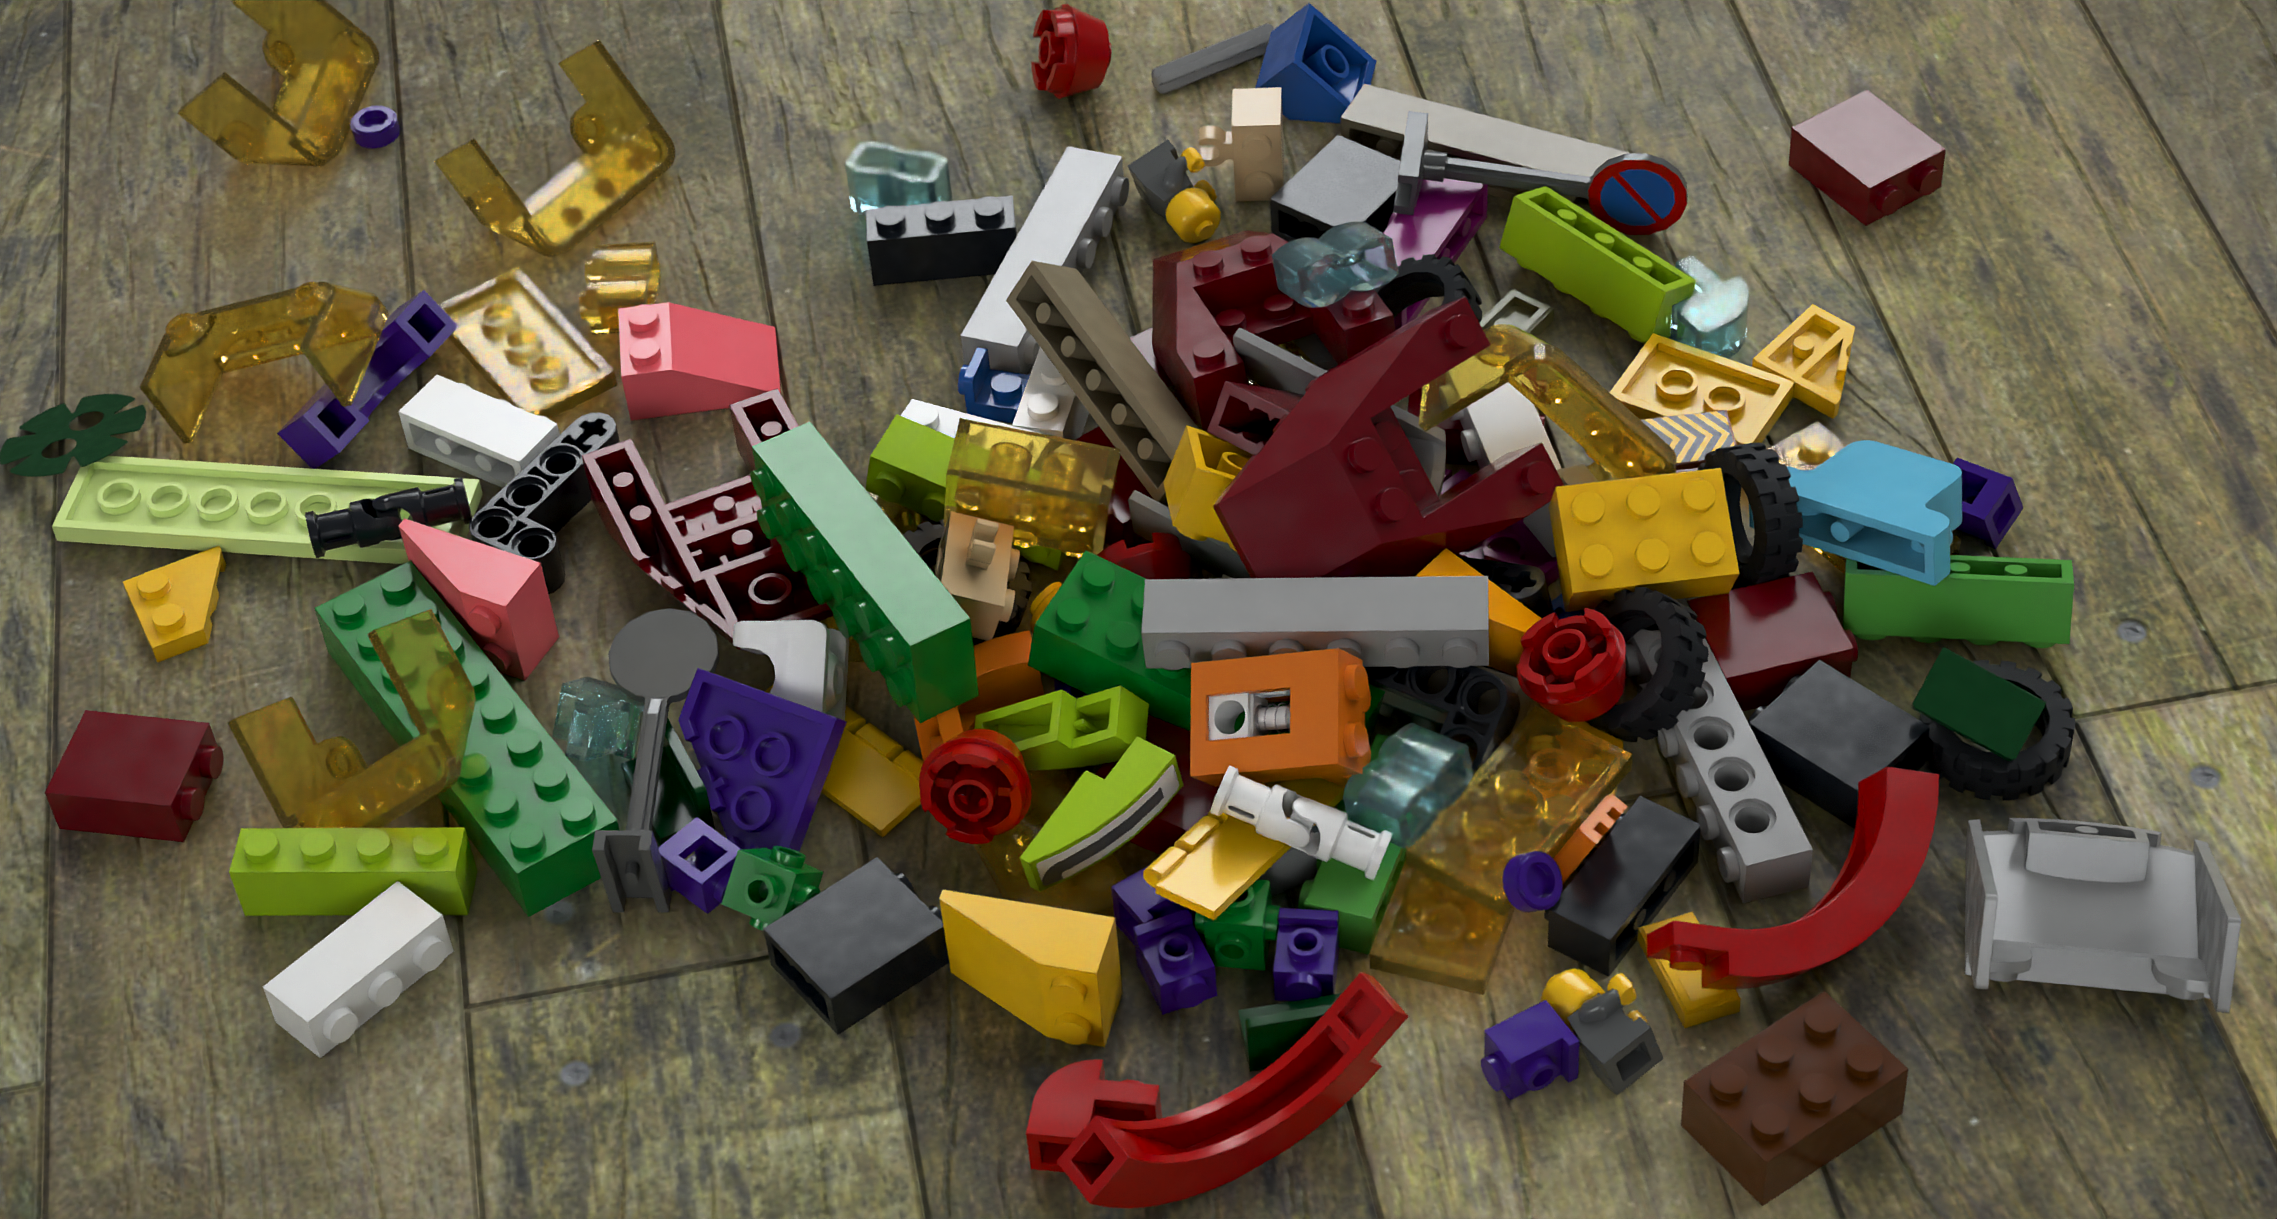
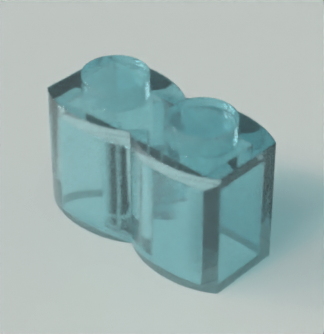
M869 141L859 142L845 163L851 208L861 215L866 216V209L882 208L885 206L953 201L948 160L939 154L923 150L902 151L887 143Z
M1359 221L1339 224L1325 232L1319 239L1301 238L1293 240L1281 246L1272 254L1278 289L1304 307L1309 308L1331 305L1345 297L1351 290L1368 291L1379 288L1390 282L1399 273L1392 238L1367 223Z
M1409 723L1384 741L1378 759L1363 767V774L1352 775L1347 781L1343 799L1348 820L1378 833L1384 830L1393 833L1390 842L1404 849L1414 845L1430 829L1439 811L1452 805L1470 783L1474 773L1468 746L1417 724Z

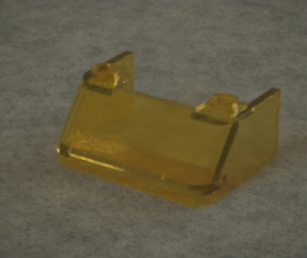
M232 0L231 3L267 31L262 42L265 60L271 68L285 77L272 108H269L224 72L180 107L177 114L239 162L246 164L311 167L326 165L340 153L351 128V119L358 112L380 59L377 46L366 33L326 0Z
M599 39L558 63L586 101L572 114L570 119L572 138L583 154L524 202L510 187L475 138L434 160L444 176L483 226L547 257H556L573 249L665 173L675 160V146L671 137Z
M311 281L297 288L192 314L182 313L171 319L166 325L165 334L139 388L183 444L193 442L223 373L302 354L306 356L343 407L353 404L387 321L388 310L373 292L328 282L316 283Z
M1498 324L1486 328L1483 331L1491 344L1489 347L1423 386L1418 426L1425 432L1508 382L1584 448L1587 455L1595 461L1588 465L1587 468L1599 482L1676 473V453L1664 440L1562 350L1516 326Z
M432 609L374 629L367 634L420 733L419 736L371 765L367 766L357 746L345 737L333 736L317 744L293 697L270 704L227 722L283 828H384L452 788L457 783L461 773L475 708V692Z

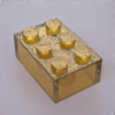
M960 418L946 473L944 527L952 511L1014 526L1012 544L1020 547H1033L1035 545L1061 550L1066 555L1081 558L1085 550L1097 555L1104 550L1114 504L1121 449Z

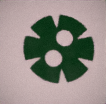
M99 394L83 397L74 413H71L66 404L62 403L36 415L19 427V429L36 434L6 439L0 451V463L5 465L30 456L9 470L10 473L27 477L62 474L65 472L73 456L81 467H85L107 457L128 443L127 440L112 437L111 435L139 431L146 418V409L144 405H139L115 414L135 400L134 397L122 394ZM94 411L104 414L103 419L93 427L84 430H72L69 428L70 423L82 414ZM73 439L77 442L75 448L63 456L56 458H45L42 456V451L56 441Z

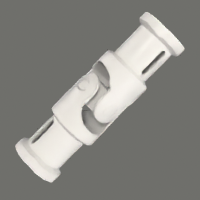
M1230 765L1223 777L1210 813L1217 816L1225 813L1252 824L1256 827V833L1272 840L1283 842L1325 862L1333 858L1362 870L1365 873V877L1373 881L1393 833L1386 830L1378 833L1347 820V813L1298 795L1296 792L1278 784L1270 788L1239 775L1237 768ZM1314 824L1317 825L1319 830L1315 833L1311 832Z

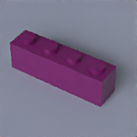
M1445 178L1443 182L1423 180L1413 215L1392 213L1387 229L1379 240L1374 239L1370 243L1365 259L1357 270L1352 269L1348 275L1363 284H1367L1370 280L1375 282L1381 277L1380 272L1390 266L1394 269L1401 265L1402 260L1414 257L1415 260H1420L1423 255L1433 254L1439 260L1442 256L1448 257L1455 264L1487 218L1488 185ZM1431 297L1413 303L1394 318L1395 330L1416 319Z

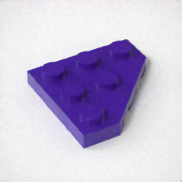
M697 668L678 722L685 740L692 743L701 767L697 772L706 787L711 810L718 813L727 839L740 849L768 848L772 850L773 846H782L800 852L847 721Z

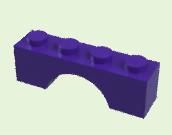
M425 290L421 291L398 307L277 434L310 468L316 469L340 453L370 421L368 417L379 403L412 371L426 361L459 326Z

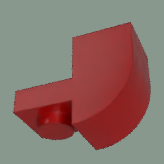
M1103 1060L1079 1061L1057 1070L1041 1084L1033 1099L1026 1130L1031 1169L1064 1172L1056 1162L1057 1159L1095 1115L1117 1121H1146L1162 1118L1159 1085L1144 1084L1136 1080H1105Z

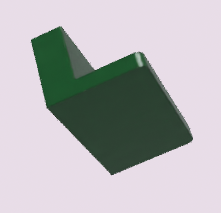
M1943 647L1912 702V708L2003 759L2014 761L2047 702Z
M668 718L651 829L659 846L696 817L715 830L706 787ZM636 758L621 763L624 779L631 792Z
M1342 993L1238 1010L1239 1026L1249 1071L1266 1069L1286 1053L1315 1025Z

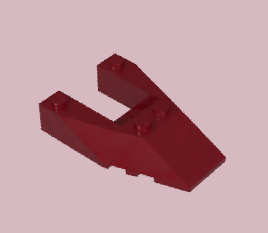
M1245 230L1153 259V352L1203 431L1209 427L1225 381L1247 384L1244 362L1233 345V336L1238 328H1242L1274 345L1316 333L1338 365L1396 331L1392 312L1374 289L1273 233Z
M1466 296L1427 311L1312 380L1305 388L1306 393L1292 411L1285 414L1272 430L1274 434L1258 454L1251 456L1212 507L1251 578L1414 577L1445 548L1455 555L1465 551L1537 511L1551 501L1555 487L1565 486L1541 442L1506 453L1438 496L1391 408L1392 405L1491 345Z
M778 388L729 405L737 449L750 472L755 470L752 446L799 426ZM632 439L582 455L592 501L611 537L634 564L698 617L707 621L709 626L732 645L734 625L737 622L821 621L833 616V611L827 603L823 605L817 603L810 591L807 578L802 571L794 572L790 568L784 557L782 546L777 539L769 540L763 533L757 519V510L762 508L761 499L753 487L750 475L665 504Z

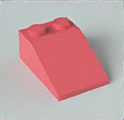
M670 302L651 305L643 304L618 309L621 378L631 421L730 408V404L777 388L781 393L775 327Z
M404 518L399 524V529L408 561L414 564L501 674L525 681L559 638L541 563Z

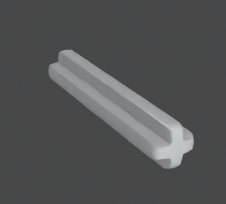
M1263 24L1157 66L1151 71L1153 86L1160 94H1166L1262 56L1266 52L1269 37L1274 28L1271 24Z

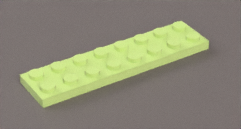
M107 456L95 463L80 467L52 528L57 541L198 551H205L220 546L222 552L316 558L309 537L305 512L314 511L317 515L347 509L350 502L358 500H373L382 495L416 487L421 491H427L453 485L456 478ZM463 478L473 517L483 495L480 480ZM401 508L400 515L403 521L404 518L408 519L410 514ZM462 520L432 527L463 538H467L469 532V524H464ZM403 539L385 540L379 544L360 548L358 544L327 550L324 557L317 558L392 564L408 562Z

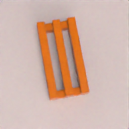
M1614 794L1606 795L1554 857V861L1561 871L1563 884L1628 808Z

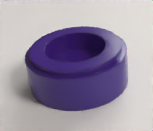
M385 106L366 107L357 112L350 122L355 142L365 148L384 147L395 141L400 134L396 113Z
M1532 851L1516 855L1509 860L1503 873V888L1509 902L1516 909L1527 913L1546 910L1554 906L1559 900L1563 886L1562 875L1552 857L1544 852Z

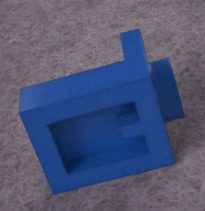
M977 347L970 364L962 366L958 379V391L960 395H965L967 414L993 421L1013 423L1030 375L990 369L988 349Z

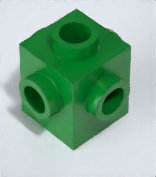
M773 846L772 850L768 848L738 850L722 905L750 916L749 924L754 928L764 931L763 928L821 892L819 885L824 872L804 864L806 856L790 848Z
M1256 880L1215 920L1196 912L1195 929L1198 934L1205 935V947L1214 965L1218 967L1265 971L1270 940L1277 941L1278 917L1281 905H1272L1270 881Z

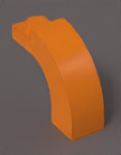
M1030 630L993 638L973 646L979 696L922 723H919L914 716L923 763L935 748L962 732L974 729L976 715L1044 695L1040 671L1028 666L1032 642Z

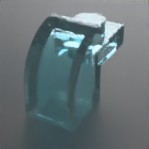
M1694 255L1677 261L1676 268L1697 282L1692 297L1672 305L1670 339L1727 359L1731 358L1742 348L1746 340L1749 290L1745 281L1738 275L1725 282H1721L1716 272L1706 268Z
M591 677L562 683L552 737L568 741L565 756L586 762L609 754L631 760L637 755L645 703L638 702L621 692L615 684Z

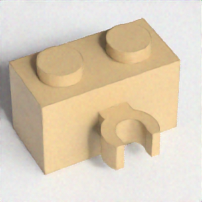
M1281 87L1232 89V131L1225 132L1217 126H1203L1199 128V145L1215 146L1202 147L1200 155L1205 166L1208 167L1220 165L1225 160H1233L1236 202L1270 201V198L1284 186Z
M951 511L938 546L935 576L970 617L972 637L987 641L993 638L999 621H1009L1013 609L1015 590L1007 589V582H1013L1020 557V550L1012 549L1014 526Z

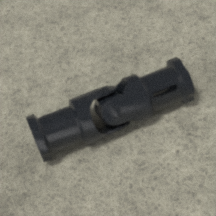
M463 478L454 479L453 485L427 491H421L416 487L382 495L373 500L364 499L350 502L347 509L317 515L314 511L305 512L314 555L316 558L324 557L327 550L358 544L360 548L379 544L385 540L402 539L399 524L402 522L401 508L410 514L408 520L429 527L462 520L464 524H469L472 514Z

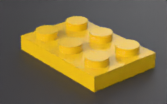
M1653 333L1607 395V411L1637 421L1640 419L1727 410L1737 445L1762 443L1794 397L1795 382Z

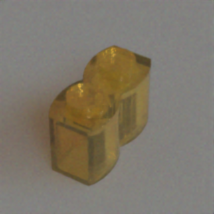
M655 241L599 244L595 246L593 258L586 259L585 281L587 291H580L579 311L582 321L589 320L592 335L619 333V308L656 304L660 291L661 265Z

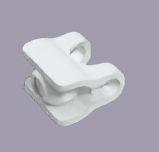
M815 620L741 621L734 625L733 646L770 657L775 668V680L773 688L769 692L770 694L845 720L849 639L845 638L840 631L828 629L825 624Z

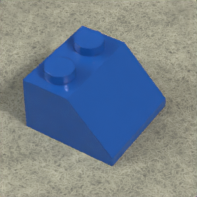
M1308 3L1271 31L1255 88L1281 87L1282 114L1289 120L1341 124V116L1364 84L1371 85L1376 60L1314 6Z

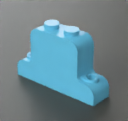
M1871 440L1850 443L1813 470L1805 471L1786 466L1791 475L1789 478L1791 487H1796L1799 497L1796 506L1798 513L1802 512L1803 528H1799V536L1803 539V544L1933 586L1950 574L1952 531L1962 523V471L1958 466ZM1749 504L1750 527L1754 528L1753 514Z

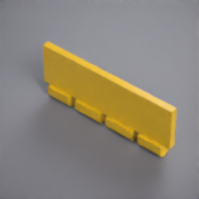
M773 685L769 687L765 692L769 693L773 688ZM846 706L845 721L847 723L821 793L881 837H884L921 804L919 775L923 760L909 750L903 751L904 748L901 744L873 724H866L862 716Z
M1322 778L1260 783L1270 788L1278 784L1296 792L1298 795L1333 808L1346 796V787L1336 785ZM1209 811L1208 816H1203L1174 843V847H1169L1144 870L1143 876L1145 881L1156 889V894L1215 920L1279 860L1291 846L1256 833V827L1252 824L1225 813L1217 816Z

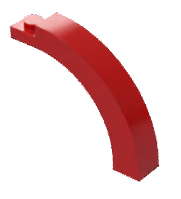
M1885 767L1858 782L1857 821L1846 861L1828 892L1800 919L1780 926L1759 929L1726 928L1673 920L1647 934V958L1668 960L1669 967L1675 970H1701L1702 988L1735 990L1758 988L1786 981L1828 963L1857 947L1882 927L1897 910L1920 872L1934 832L1938 807L1939 774Z
M1360 972L1325 1014L1295 1045L1252 1079L1209 1103L1169 1117L1146 1121H1117L1095 1115L1056 1162L1089 1204L1108 1208L1158 1206L1208 1192L1241 1177L1288 1150L1335 1114L1382 1067L1374 1056L1409 1016L1373 976Z

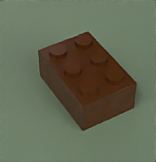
M1823 991L1686 1079L1683 1085L1681 1126L1740 1185L1764 1206L1903 1113L1909 1069L1831 996Z

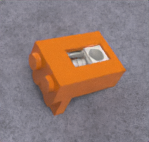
M1339 648L1191 663L1190 777L1217 787L1220 786L1230 765L1238 769L1239 775L1258 783L1322 778L1346 788L1365 786V769L1369 767L1371 761V748L1365 727V712L1370 708L1371 692L1363 660ZM1274 702H1281L1278 706L1274 704ZM1245 711L1244 724L1235 732V721L1239 714ZM1283 729H1287L1290 732L1287 734L1268 735L1271 734L1272 730H1277L1278 733H1281Z

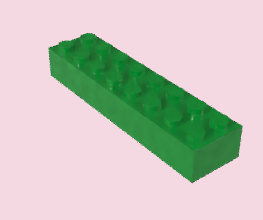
M411 561L314 608L328 653L458 825L465 827L468 838L528 917L601 879L592 851L595 831H620L617 819Z

